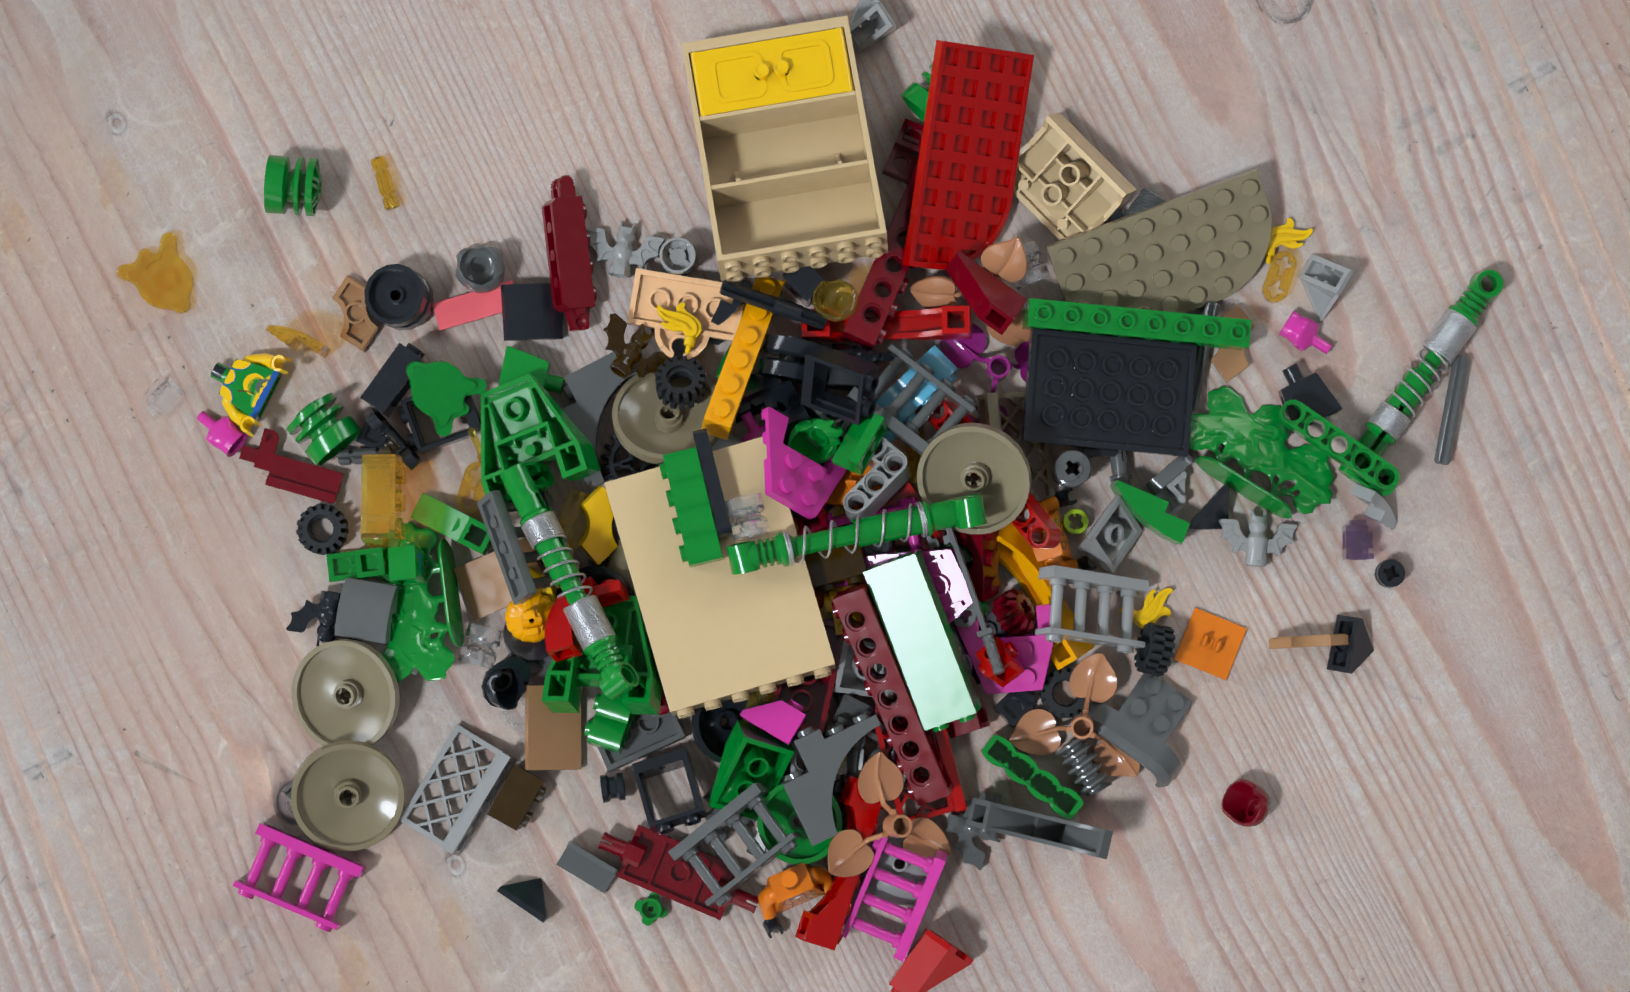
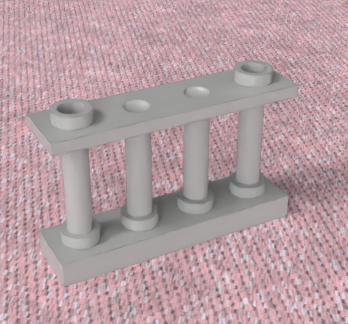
M1057 565L1039 568V579L1050 581L1049 585L1052 586L1050 625L1047 628L1035 629V635L1045 636L1047 642L1060 643L1064 639L1116 647L1118 653L1127 654L1134 653V649L1145 647V642L1132 640L1134 598H1137L1138 593L1149 591L1148 580ZM1066 583L1073 584V589L1076 590L1073 630L1061 629L1063 586H1066ZM1090 587L1097 588V593H1099L1097 634L1084 632L1087 590H1090ZM1114 591L1120 592V597H1123L1120 638L1108 636L1110 598Z

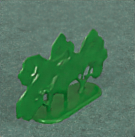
M1222 386L1218 390L1208 392L1207 407L1210 413L1192 414L1189 448L1192 450L1209 449L1214 452L1216 460L1207 456L1196 458L1197 465L1205 473L1268 512L1282 518H1292L1293 512L1283 500L1278 498L1279 496L1292 497L1293 505L1302 514L1312 513L1319 504L1331 503L1333 494L1329 486L1334 477L1332 469L1328 465V455L1311 444L1301 445L1290 450L1285 446L1284 442L1289 437L1286 426L1280 422L1278 417L1281 405H1261L1254 414H1248L1243 398L1230 387ZM1223 443L1225 447L1223 452L1221 453L1218 450V447L1220 444ZM1231 458L1235 459L1244 470L1243 476L1223 463ZM1253 472H1263L1270 478L1272 488L1269 492L1249 480ZM1275 475L1279 478L1277 483L1274 482ZM1287 480H1293L1296 483L1294 487L1288 490L1285 487H1282L1281 490L1278 488ZM1299 490L1300 494L1295 496L1292 494L1293 491Z
M412 521L403 524L399 533L390 534L383 541L382 551L385 575L378 576L380 579L394 584L389 581L388 548L398 547V543L413 542L414 545L426 550V566H431L430 569H425V573H429L428 577H426V583L399 587L397 613L392 614L391 640L381 654L393 669L398 683L409 676L413 668H416L427 681L445 679L447 676L446 671L451 668L455 657L444 646L443 637L448 631L455 646L462 647L464 643L458 581L453 570L456 566L452 549L448 541L442 539L438 545L439 563L436 562L430 555V551L435 546L437 540L436 533L430 528L418 529ZM434 573H440L443 595L432 596L428 591V581ZM441 602H444L447 624L435 620L438 605ZM439 632L436 639L430 638L431 634Z

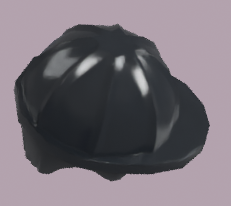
M511 656L506 657L486 671L481 685L485 700L494 707L506 710L517 708L518 701L522 694L526 692V686L529 682L530 668L528 663L521 657Z

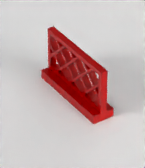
M905 717L902 721L896 718L900 725H908L906 724L907 719ZM878 726L874 729L880 751L889 759L888 752L891 747L889 744L887 747L885 746L884 738L886 739V735L882 733L881 727ZM933 728L930 730L954 785L951 794L945 797L947 806L934 808L927 803L919 807L916 814L907 816L910 820L919 817L931 818L952 811L967 810L946 729L934 732ZM912 741L909 749L914 751L916 743ZM920 767L918 773L921 775L925 768ZM908 789L906 792L902 790L901 794L904 796L901 801L899 796L894 799L896 811L899 815H904L902 807L907 798L912 799ZM925 807L930 809L929 811L922 812Z

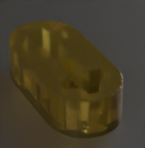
M1288 251L1278 252L1272 258L1261 291L1263 298L1269 303H1279L1288 294L1297 266L1295 256ZM1283 257L1288 258L1287 263L1291 265V268H1286L1282 276L1278 275L1280 265L1276 264V261H1281ZM1276 279L1280 280L1278 289L1282 291V294H1277L1273 298L1271 297V291L1267 290L1268 286L1272 287Z
M474 462L467 466L456 497L457 507L465 514L476 513L479 510L477 503L485 496L481 479L478 480L476 487H473L474 477L470 475L471 470L476 471L478 467H481V462ZM471 489L475 490L473 499L477 501L476 505H471L469 509H465V504L461 502L462 498L468 497Z

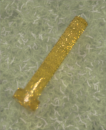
M469 428L468 434L478 453L477 459L481 463V443L474 428Z

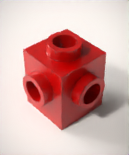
M996 636L994 638L995 645L1001 658L1000 661L1003 664L1004 673L994 675L985 645L975 654L980 661L978 668L982 674L1003 688L1025 670L1017 658L1019 655L1017 648L1010 641L1005 643Z

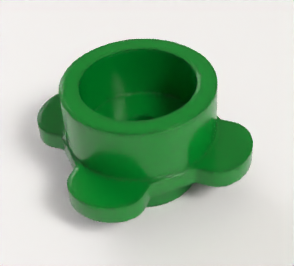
M654 892L650 893L649 897L644 900H637L634 905L635 910L639 911L642 916V923L647 926L651 925L657 918H664L667 915V909L659 901V894ZM652 906L654 910L650 912L648 907Z

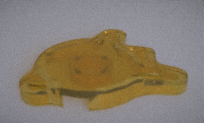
M168 232L162 235L158 253L152 254L148 249H141L135 263L123 264L118 267L117 276L121 280L134 284L141 297L151 306L159 309L173 310L178 314H184L189 311L191 307L190 295L193 288V276L188 265L178 254L177 237L175 234Z

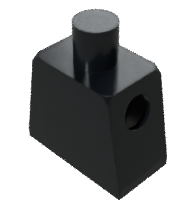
M1297 363L1282 370L1289 386L1278 391L1282 405L1289 400H1298L1323 418L1342 410L1339 402L1316 372L1304 378ZM1289 406L1285 409V416L1291 421L1298 420L1299 411L1296 407Z

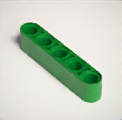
M1289 400L1281 406L1278 417L1284 426L1380 491L1391 490L1398 484L1399 472L1392 464L1298 400ZM1289 406L1296 407L1299 411V419L1295 421L1287 419L1285 409ZM1316 422L1322 426L1323 433L1321 436L1314 437L1309 433L1308 426L1310 423ZM1336 438L1342 439L1346 444L1345 452H1335L1331 446L1332 440ZM1359 454L1365 455L1369 459L1368 468H1358L1355 464V457ZM1386 470L1391 473L1393 481L1390 485H1383L1379 481L1378 474L1380 471Z

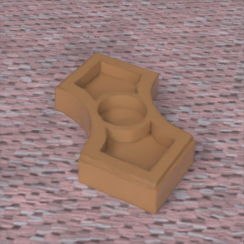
M347 275L332 297L340 305L344 314V327L340 337L365 352L379 331V328L371 321L368 315L364 295L366 286Z
M1239 304L1222 316L1249 319ZM1251 322V330H1252L1255 326H1254V324ZM1219 348L1210 360L1226 383L1250 366L1246 360L1244 350Z
M1348 635L1290 636L1269 639V649L1349 645Z

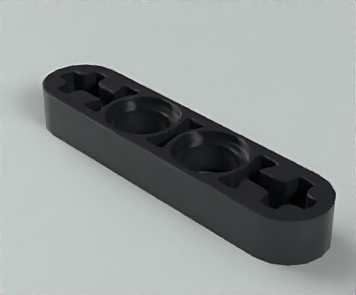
M707 428L693 431L719 539L733 536Z

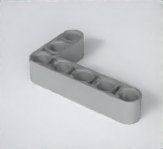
M804 405L811 419L821 418L826 420L833 417ZM838 419L834 421L833 425L843 429V434L838 437L841 443L852 423ZM884 437L878 446V449H882L881 452L874 454L868 464L872 469L844 497V509L851 523L852 520L856 519L857 515H860L861 518L873 516L910 478V469L906 456ZM895 465L902 466L898 471L890 470ZM875 485L883 486L880 490H871V488ZM857 504L864 505L860 510H852V507Z

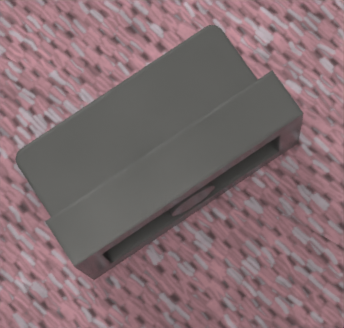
M572 840L569 841L556 864L603 893L606 892L619 868Z

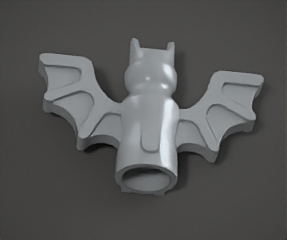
M621 221L619 232L617 233L618 242L612 248L607 242V234L604 229L596 227L587 228L590 235L589 247L596 251L597 261H610L608 274L618 278H629L632 265H638L645 269V265L650 259L659 258L660 247L665 243L663 238L648 236L643 245L638 250L633 251L632 244L635 240L636 223H633L632 227H625L624 221Z
M1251 510L1250 534L1247 538L1242 534L1237 520H1219L1222 526V535L1220 537L1231 544L1232 553H1237L1238 551L1246 552L1245 565L1266 567V555L1268 553H1272L1276 557L1281 556L1283 547L1294 543L1293 533L1297 525L1279 524L1273 537L1268 540L1265 535L1267 530V511H1264L1262 516H1255L1254 510Z

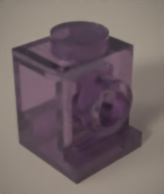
M1349 520V525L1342 527L1343 560L1374 559V553H1369V548H1373V532L1368 531L1366 520Z

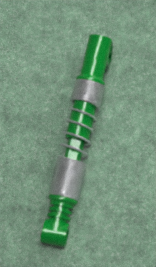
M1483 270L1471 277L1467 287L1468 291L1465 290L1463 292L1464 296L1459 298L1460 302H1456V304L1450 305L1446 309L1442 318H1440L1429 336L1424 340V343H1422L1423 347L1428 351L1426 355L1421 358L1414 354L1421 362L1416 368L1406 366L1408 369L1407 373L1402 379L1398 378L1400 383L1394 391L1389 390L1392 394L1386 402L1382 401L1371 415V418H1369L1365 425L1366 431L1358 442L1380 457L1389 445L1395 444L1402 432L1407 428V425H1409V417H1415L1414 409L1424 404L1422 400L1424 395L1432 393L1431 385L1433 382L1440 381L1436 370H1448V364L1454 362L1455 357H1457L1478 327L1479 315H1482L1483 309L1487 308L1488 305L1486 303L1490 304L1492 299L1501 292L1503 279L1498 272ZM1484 277L1489 278L1492 283V287L1488 292L1484 291L1481 287V281ZM1442 361L1446 365V368L1439 367ZM1433 374L1437 376V380L1431 379ZM1359 454L1355 457V464L1360 469H1366L1369 466V459L1365 455ZM1341 465L1338 469L1352 482L1376 491L1381 496L1391 494L1396 488L1395 486L1391 490L1380 491L1367 482L1364 483L1363 479ZM1386 470L1379 472L1378 477H1384L1382 479L1383 484L1390 485L1393 481L1391 473Z
M542 462L514 465L501 473L500 477L521 517V528L531 548L538 551L540 556L537 557V560L542 559L546 567L544 573L548 572L552 579L550 585H555L556 588L562 589L563 593L559 594L557 598L560 599L565 596L569 603V606L563 609L564 614L567 616L566 618L570 626H572L586 655L591 656L595 666H598V672H601L599 686L602 692L609 699L617 700L638 686L639 677L636 670L629 663L622 662L624 659L620 655L619 649H616V634L597 596L591 595L593 588L582 586L586 579V574L579 572L578 567L580 563L577 560H573L571 556L573 549L566 546L565 541L567 537L564 535L556 515L550 507L546 506L540 495L554 485V475L550 468ZM583 575L584 578L580 582L578 578H580V576ZM583 588H590V592L586 595Z

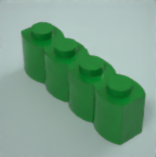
M693 447L663 455L664 462L659 463L662 479H668L671 488L666 490L669 507L675 506L677 517L672 518L676 535L682 534L684 545L679 546L682 562L688 561L691 568L723 560L697 448Z
M603 692L596 695L593 704L596 714L593 721L589 720L587 722L584 732L589 745L619 754L622 753L635 716L622 703L623 696L617 700H611Z
M992 735L980 750L988 762L1003 768L1010 779L1025 785L1035 798L1048 802L1050 808L1059 816L1072 820L1084 804L1081 797L1075 791L1061 786L1057 778L1048 771L1038 769L1037 764L1029 756L1016 752L1013 745L1007 739L998 735Z

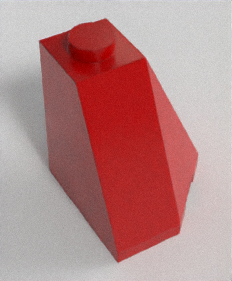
M926 926L908 952L905 961H902L888 983L892 986L890 991L926 992L971 965L974 959Z

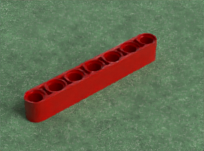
M944 399L928 418L929 422L938 431L958 406L951 400ZM942 406H944V408H945V413H944L943 417H941V414H940V410H941V407H942ZM965 415L959 424L973 422ZM1030 493L1023 510L1012 521V524L1032 547L1039 549L1055 548L1061 542V531ZM1026 509L1029 510L1030 514L1027 521L1024 517ZM1043 530L1047 534L1045 542L1041 538Z

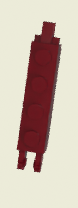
M564 175L561 178L555 179L550 184L552 199L542 206V216L553 307L558 312H565L569 330L575 332L589 329L590 308L595 307L597 292L592 283L593 261L589 258L590 235L586 231L585 224L587 208L583 203L582 196H576L575 186L573 185L574 179L569 177V175Z

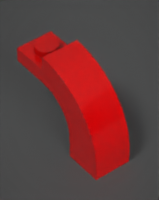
M590 576L582 583V586L593 588L591 595L597 596L602 607L629 600L628 589L619 579L605 580L598 585ZM583 588L587 595L590 592V588ZM565 596L555 601L545 625L546 651L555 662L582 655L581 645L563 611L565 607L569 606Z

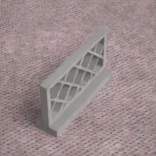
M456 724L399 821L443 847L449 853L459 856L517 759L461 725ZM462 733L469 737L471 749L457 753L455 741L459 734ZM474 741L482 746L476 748ZM488 749L496 754L490 765L480 767L477 756L478 751ZM472 753L475 768L461 772L458 756ZM453 758L456 773L442 777L440 769L442 762ZM476 772L479 781L475 789L465 791L462 776ZM458 777L461 792L447 796L443 781ZM439 782L442 797L428 801L426 795L428 785ZM472 794L469 800H467V795ZM462 796L463 810L461 813L451 815L448 800ZM421 797H422L423 802H422V803H418L419 800H420ZM443 801L446 817L432 820L429 805ZM424 806L427 822L416 824L411 821L409 817L413 810ZM457 818V820L455 821V823H454V825H453L452 819ZM448 821L450 831L443 841L435 835L433 824ZM429 826L430 832L422 827Z

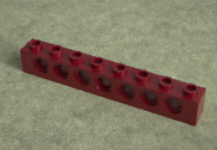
M918 161L887 230L888 253L874 259L841 337L856 344L864 345L872 350L875 343L881 345L887 329L883 328L886 318L891 320L897 309L898 304L894 303L897 293L903 294L909 279L905 278V274L908 268L914 269V266L903 265L905 247L898 244L897 237H907L909 225L908 212L911 211ZM886 262H897L900 266V271H889ZM875 287H886L889 291V296L885 298L878 296L875 292ZM864 312H875L878 316V321L875 323L868 322L864 317Z
M867 582L837 592L832 599L833 613L837 619L840 618L842 621L844 639L848 645H852L855 653L853 655L854 663L859 671L862 670L865 676V689L868 695L873 696L875 700L877 718L885 724L887 742L891 748H895L898 755L896 758L900 772L905 773L908 779L907 788L911 798H916L918 806L949 796L954 785L931 730L924 731ZM852 613H862L865 617V622H857L853 618ZM871 638L874 640L876 647L868 648L865 646L863 639ZM874 664H882L886 668L887 673L880 674L876 672ZM885 690H893L897 694L898 699L891 700L887 698ZM895 716H904L908 720V725H900L896 721ZM906 742H915L918 745L919 750H910L907 747ZM917 768H926L930 776H921L917 772Z

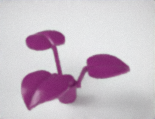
M973 323L972 339L939 340L942 353L957 368L964 369L969 367L973 359L987 364V375L993 380L990 393H995L998 381L1004 380L1008 376L1010 369H1020V376L1026 382L1029 341L1022 343L1015 350L1014 356L1018 363L1015 365L1012 362L1009 363L1006 357L1000 355L994 356L991 359L978 356L985 350L986 336L983 330ZM999 405L1000 411L1007 417L1006 409ZM968 413L966 414L973 423H978V419L975 420Z

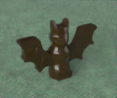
M616 313L610 314V322L603 329L608 336V344L605 349L611 350L616 354V358L609 366L610 370L623 379L628 378L632 369L638 373L639 378H644L647 373L656 374L659 365L664 366V361L668 358L661 352H655L646 359L642 358V350L647 347L654 333L647 334L643 330L644 324H641L636 332L632 334L630 342L626 344L624 333L627 323Z

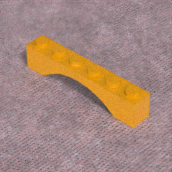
M768 276L756 277L752 289L781 298L784 282ZM750 304L745 306L703 419L701 429L707 428V432L710 435L728 441L753 367L774 316L770 311Z
M1011 522L999 530L997 537L999 562L1019 582L1030 598V602L1035 605L1033 608L1036 612V605L1051 603L1052 586L1049 585L1050 581L1039 579V568L1044 566L1037 563L1031 545ZM1063 598L1061 629L1073 630L1074 614ZM1063 639V642L1053 643L1050 658L1056 668L1060 670L1093 649L1094 646L1090 643Z

